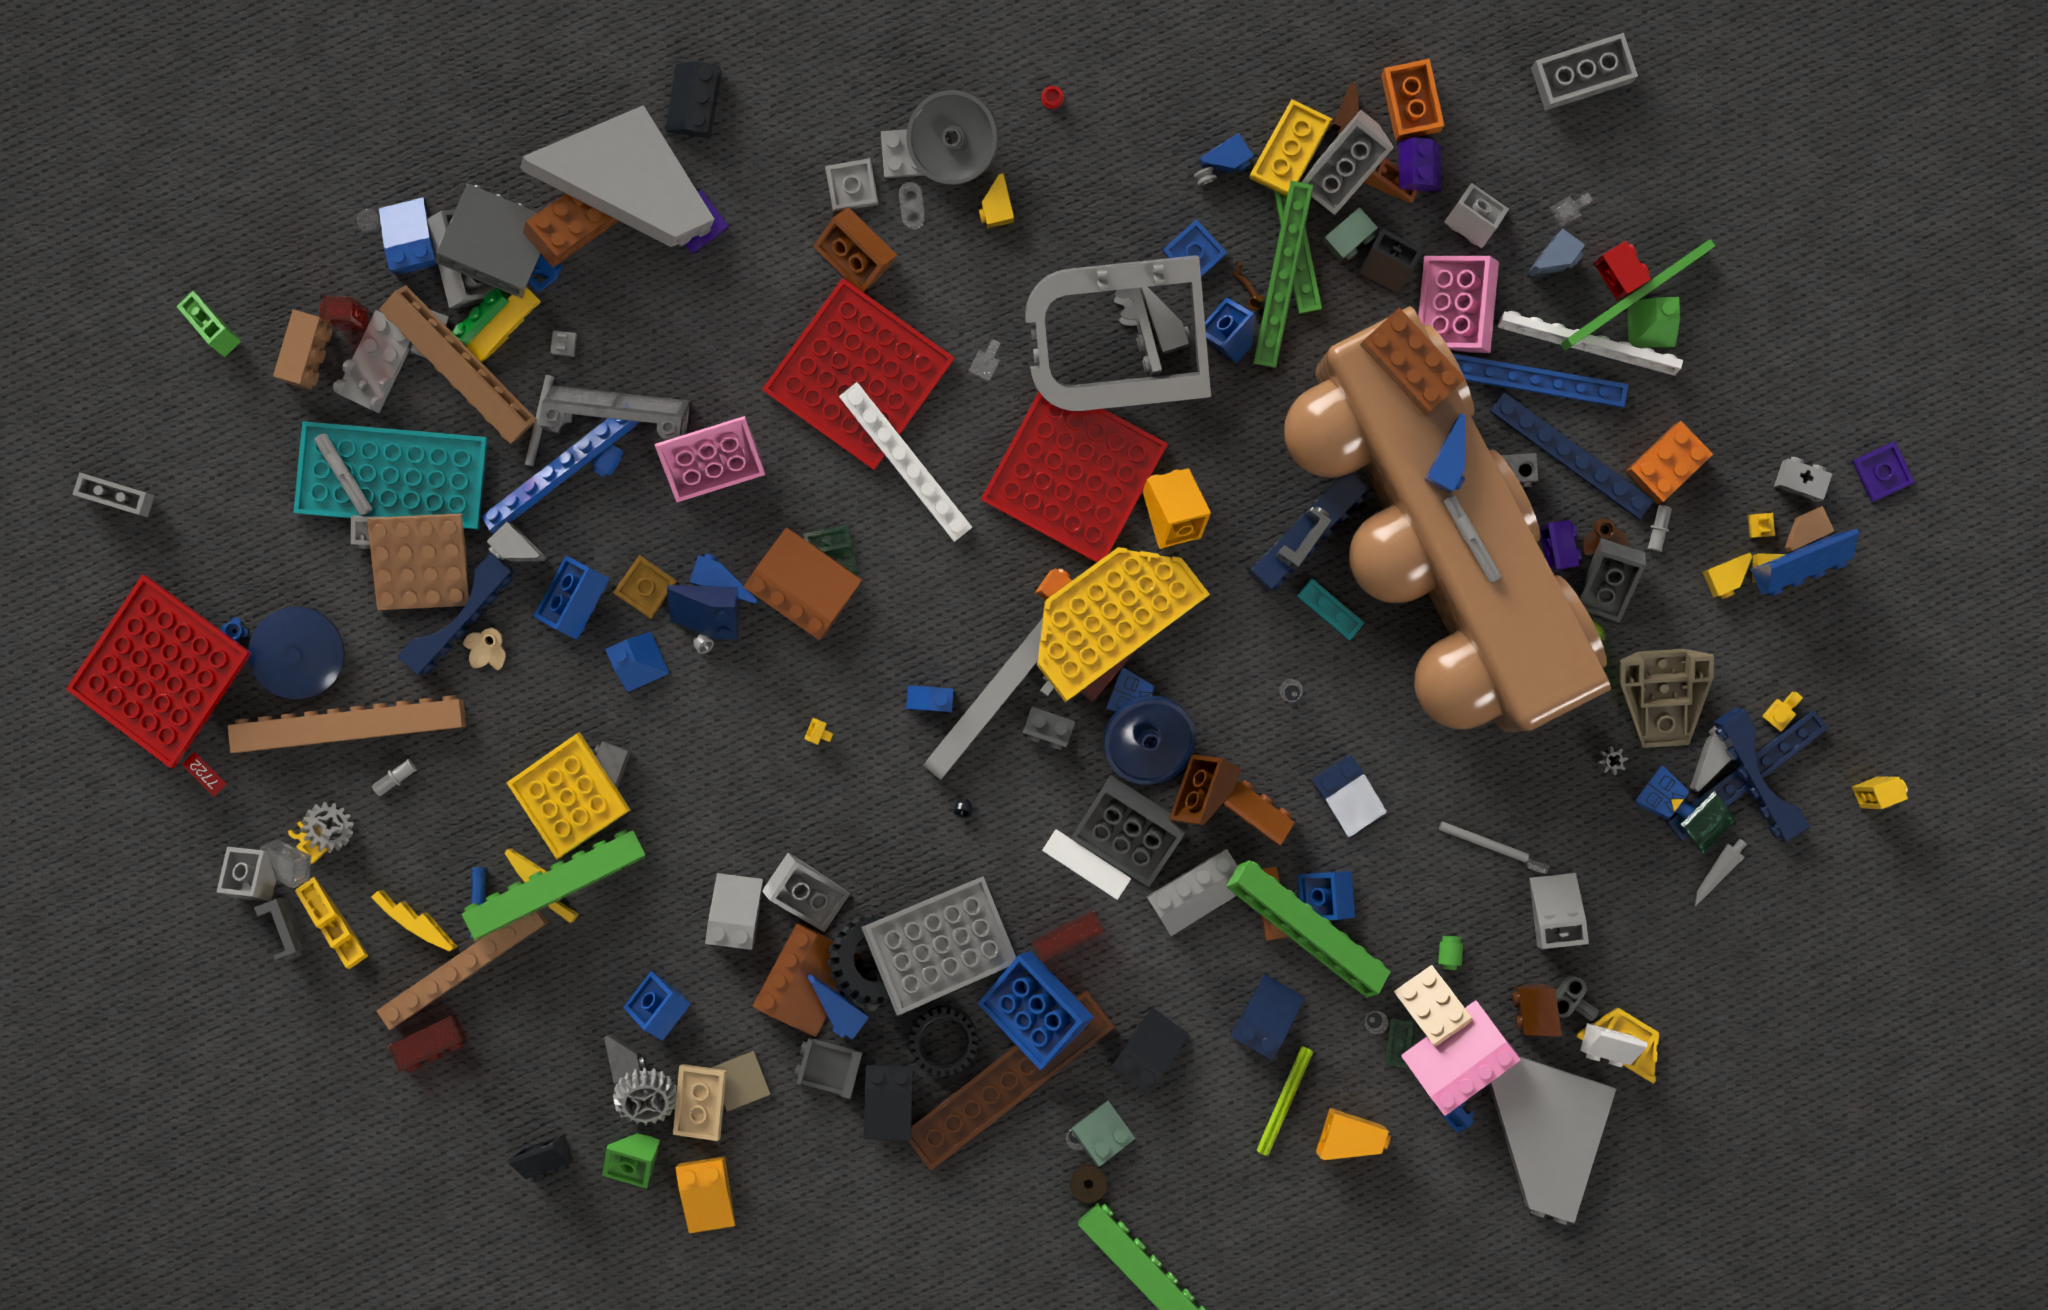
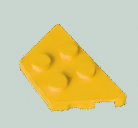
M1615 1008L1592 1023V1025L1633 1035L1647 1042V1048L1631 1065L1623 1063V1066L1651 1083H1655V1062H1657L1658 1054L1656 1049L1659 1041V1032L1620 1008ZM1586 1027L1581 1031L1577 1032L1575 1035L1582 1041L1584 1038Z

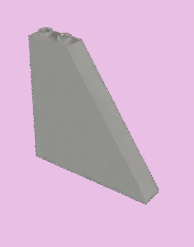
M644 105L523 156L520 168L523 172L670 247L677 244L680 246L684 245L691 238L697 235L699 237L704 236L711 231V226L714 222L712 214Z
M1520 1057L1521 1061L1489 1083V1087L1524 1202L1534 1215L1544 1217L1547 1214L1553 1216L1554 1221L1565 1225L1567 1221L1575 1223L1616 1088Z

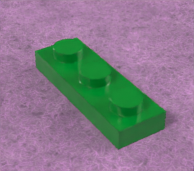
M498 288L488 292L484 300L470 311L469 316L462 323L455 326L452 333L467 346L509 303L506 292Z

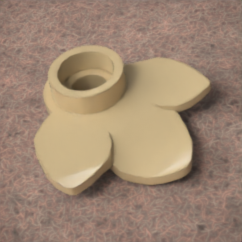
M487 628L481 633L472 632L465 638L463 645L471 649L469 662L472 668H481L487 663L496 670L502 668L506 659V653L501 646L503 642L502 635L497 629ZM488 636L493 638V644L487 641Z

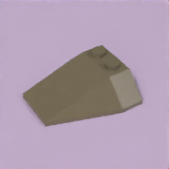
M1688 649L1636 652L1620 660V685L1643 748L1690 744L1714 678L1713 654Z

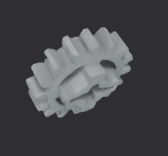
M324 802L321 808L317 804L314 805L312 810L306 812V817L301 822V824L305 825L302 827L301 833H307L304 841L311 840L310 847L319 846V852L323 848H327L328 853H331L333 847L339 851L342 845H347L349 842L348 838H351L353 831L350 829L354 824L348 822L350 814L343 815L344 808L342 807L337 810L335 803L328 807L327 803Z

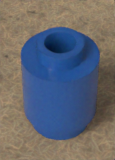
M610 445L592 461L591 464L595 466L593 471L602 477H605L606 474L611 476L622 460L621 455L623 451L614 445Z

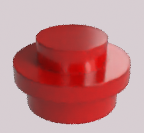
M1056 86L1046 87L1041 94L1042 104L1048 109L1059 108L1064 101L1062 90Z

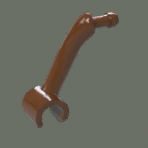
M1239 262L1236 272H1233V276L1245 286L1252 296L1248 301L1250 309H1262L1258 301H1264L1265 297L1258 295L1250 280L1240 273L1243 263Z

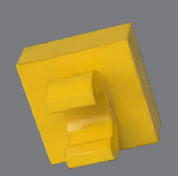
M1773 513L1748 515L1750 538L1775 536Z
M812 718L804 739L818 745L820 739L830 742L833 733L824 730L827 723Z

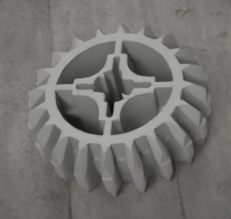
M645 1067L642 1071L635 1069L633 1074L626 1072L625 1078L620 1077L613 1094L616 1111H619L620 1117H626L627 1122L634 1120L636 1125L639 1122H643L645 1126L648 1122L656 1124L657 1119L664 1121L665 1115L670 1116L672 1109H675L677 1099L676 1086L674 1082H671L670 1076H665L663 1071L656 1073L655 1068L647 1071Z

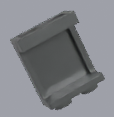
M1311 507L1305 513L1307 517L1315 522V525L1296 552L1284 545L1275 555L1276 558L1293 570L1300 566L1331 522V519L1328 518L1329 513L1320 507L1316 509Z
M289 897L275 899L254 907L257 916L272 914L285 948L284 952L273 955L274 960L282 959L285 962L303 956L301 951L308 949Z
M809 1037L807 1042L803 1041L800 1055L803 1056L802 1064H797L794 1078H797L796 1085L801 1086L802 1084L850 1099L863 1051Z

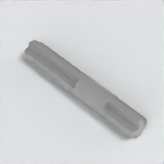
M326 434L317 436L315 443L361 516L367 515L372 511V507Z
M1455 495L1446 498L1444 504L1489 582L1497 581L1501 578V574L1479 538L1468 515L1464 512Z

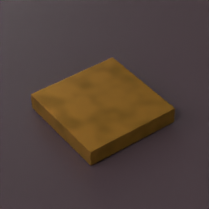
M639 555L613 593L652 619L668 597L667 585H676L678 581Z

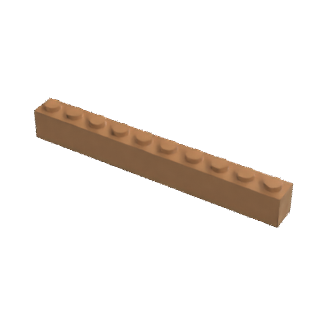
M456 695L443 696V701L434 702L433 698L419 699L420 704H411L410 700L398 701L396 706L388 707L387 703L373 704V709L366 710L364 706L350 707L348 712H342L341 708L328 709L327 714L319 715L318 711L304 712V717H295V713L283 714L281 719L272 720V716L258 717V722L251 723L249 719L235 720V724L228 725L230 753L466 727L464 700L457 699Z

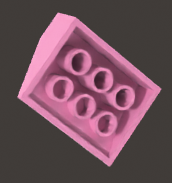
M1424 256L1419 318L1423 325H1431L1440 334L1450 351L1469 353L1491 352L1499 261L1491 256Z
M745 416L655 444L676 502L765 475L762 459Z
M1477 1000L1465 1008L1473 1019L1471 1023L1436 1047L1433 1046L1426 1036L1401 1055L1444 1116L1521 1061L1519 1055Z

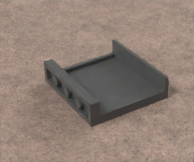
M468 183L437 249L435 263L523 298L527 284L541 255L523 234L526 221L537 214V212L530 210L524 204L511 202L503 195L492 194L479 185Z

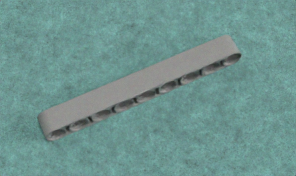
M1043 618L923 764L927 770L940 780L1037 663Z

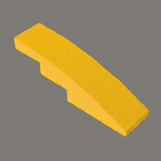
M527 287L523 298L511 295L508 298L509 303L466 346L481 363L509 338L508 335L525 321L524 317L540 303V300Z
M513 849L506 850L505 855L525 883L530 881L529 877L539 871H542L543 874L547 872ZM560 900L548 905L550 909L570 923L574 922L579 915L561 903Z
M315 877L295 890L315 926L322 931L330 947L336 950L347 969H351L368 957L348 922Z
M379 890L371 896L389 916L407 930L447 951H453L457 948V945L428 912L418 916L406 901L396 905L384 890Z

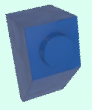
M1238 133L1200 157L1199 164L1202 167H1213V169L1234 173L1237 170L1243 172L1252 165L1250 162L1253 160L1254 155Z
M908 686L906 709L952 712L954 689Z

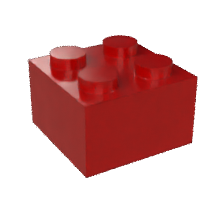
M1626 240L1603 254L1593 263L1617 302L1651 280L1649 269L1644 263H1640L1635 247L1632 244H1628Z

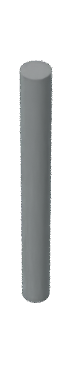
M545 375L536 413L537 420L534 422L525 465L534 467L543 429L539 426L541 405L553 386V376Z
M1443 821L1440 824V831L1525 863L1528 860V853Z

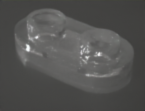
M907 182L899 189L901 217L903 224L907 228L918 229L925 221L922 191L916 183ZM913 192L915 196L912 199H908L906 194ZM912 214L918 216V219L914 222L909 220Z

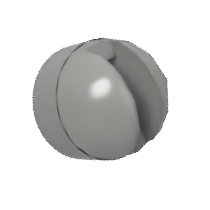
M700 633L697 638H694L693 644L698 653L704 654L712 649L714 642L710 637Z

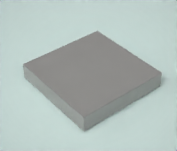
M870 158L825 166L833 212L843 211L848 207L856 209L879 205Z

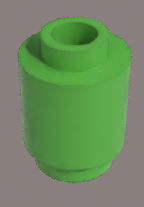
M1442 936V941H1440L1438 964H1443V969L1457 970V966L1462 965L1463 943H1461V937Z

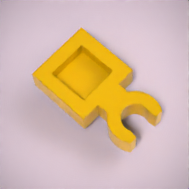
M298 822V823H297L298 826H300L301 829H302L303 826H305V825L301 824V822ZM293 830L288 831L290 837L299 839L300 843L296 847L311 864L315 863L327 852V848H323L319 852V846L317 845L311 848L312 841H304L307 833L300 832V834H296Z

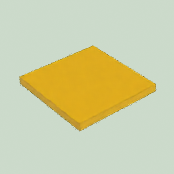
M580 732L507 782L557 860L630 811L625 800Z

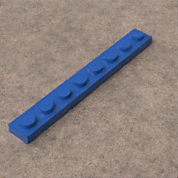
M1453 354L1466 381L1620 408L1625 407L1628 384Z
M626 404V405L623 406L622 408H631V407H630L628 404ZM612 418L605 420L482 515L488 529L495 534L506 522L511 523L634 428L640 421Z

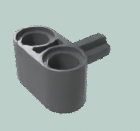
M1575 976L1566 977L1556 990L1557 1003L1561 1000H1564L1566 1003V1008L1563 1012H1559V1017H1569L1574 1010L1590 1021L1597 1017L1599 1010L1583 999L1587 986L1582 979ZM1577 981L1579 989L1576 993H1571L1569 986L1572 982Z

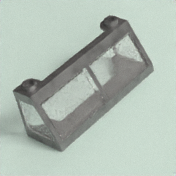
M552 386L542 401L539 426L548 432L560 433L562 426L567 423H573V417L576 414L657 423V432L660 437L670 440L687 434L691 401Z

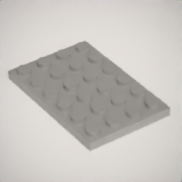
M983 876L861 927L896 1015L903 1014L1005 969L1016 959Z

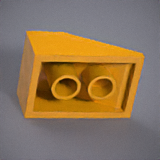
M725 1156L679 1163L676 1166V1173L689 1233L735 1226Z

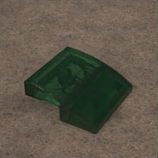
M848 525L803 533L806 541L853 574H858Z
M1713 792L1681 823L1685 834L1693 840L1696 848L1703 853L1735 822V819L1720 797Z
M1391 1018L1385 1065L1409 1068L1401 1055L1426 1037L1415 1021Z

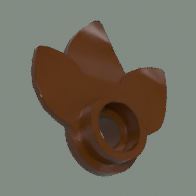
M1607 518L1597 520L1593 525V531L1587 534L1583 541V552L1585 555L1595 553L1601 538L1628 547V540L1624 532L1616 529L1615 524ZM1602 526L1606 527V534L1601 533L1600 529Z

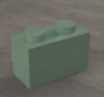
M1359 207L1324 238L1323 243L1340 262L1345 258L1349 261L1359 252L1356 249L1362 243L1366 246L1376 237L1374 233L1378 227Z

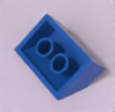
M565 556L534 617L577 640L583 632L591 613L595 610L596 604L601 594L605 591L610 578Z

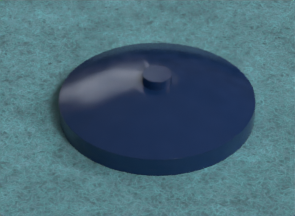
M298 606L279 609L264 618L254 630L248 650L251 652L249 656L250 666L257 680L268 691L288 699H306L325 691L338 677L343 666L345 654L341 634L333 622L316 610Z
M1145 696L1126 703L1113 714L1104 732L1103 747L1110 766L1120 777L1135 784L1154 785L1172 779L1188 765L1196 747V731L1190 716L1178 703L1165 697Z

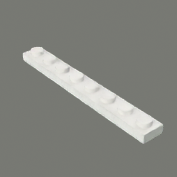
M1504 311L1498 323V328L1560 345L1564 340L1580 330L1567 329L1564 325L1558 323H1545L1537 317H1523L1515 311ZM1588 335L1571 347L1674 376L1680 371L1683 360L1678 359L1673 354H1659L1654 352L1653 349L1633 347L1632 344L1624 341H1611L1608 337L1602 335Z
M856 382L839 396L841 401L950 538L955 542L969 531L972 526L861 386Z

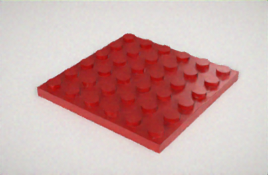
M842 278L762 388V391L875 471L885 455L839 396L857 382L896 432L901 435L955 358Z
M1039 392L980 500L1097 563L1107 556L1144 489L1146 480L1151 477L1168 443L1105 409L1065 410L1047 401Z
M142 574L66 690L169 768H175L251 655V652L150 577Z

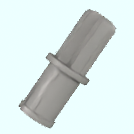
M1666 505L1658 506L1654 525H1651L1652 533L1647 549L1662 552L1666 532H1669L1667 528L1672 512L1671 507Z
M407 759L393 771L389 770L386 776L372 785V788L378 796H382L394 786H400L401 781L413 772H416L417 769L412 761Z

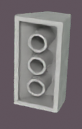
M1360 110L1304 175L1301 183L1313 185L1311 196L1335 215L1393 149V145L1380 125Z
M455 210L440 211L427 219L435 254ZM438 264L449 308L480 304L486 294L495 289L493 286Z
M1226 848L1147 896L1170 936L1237 896L1226 888L1237 868V864Z

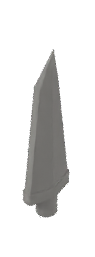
M1739 838L1733 847L1728 843L1726 844L1724 850L1697 890L1695 906L1745 858L1740 854L1747 845L1743 840Z

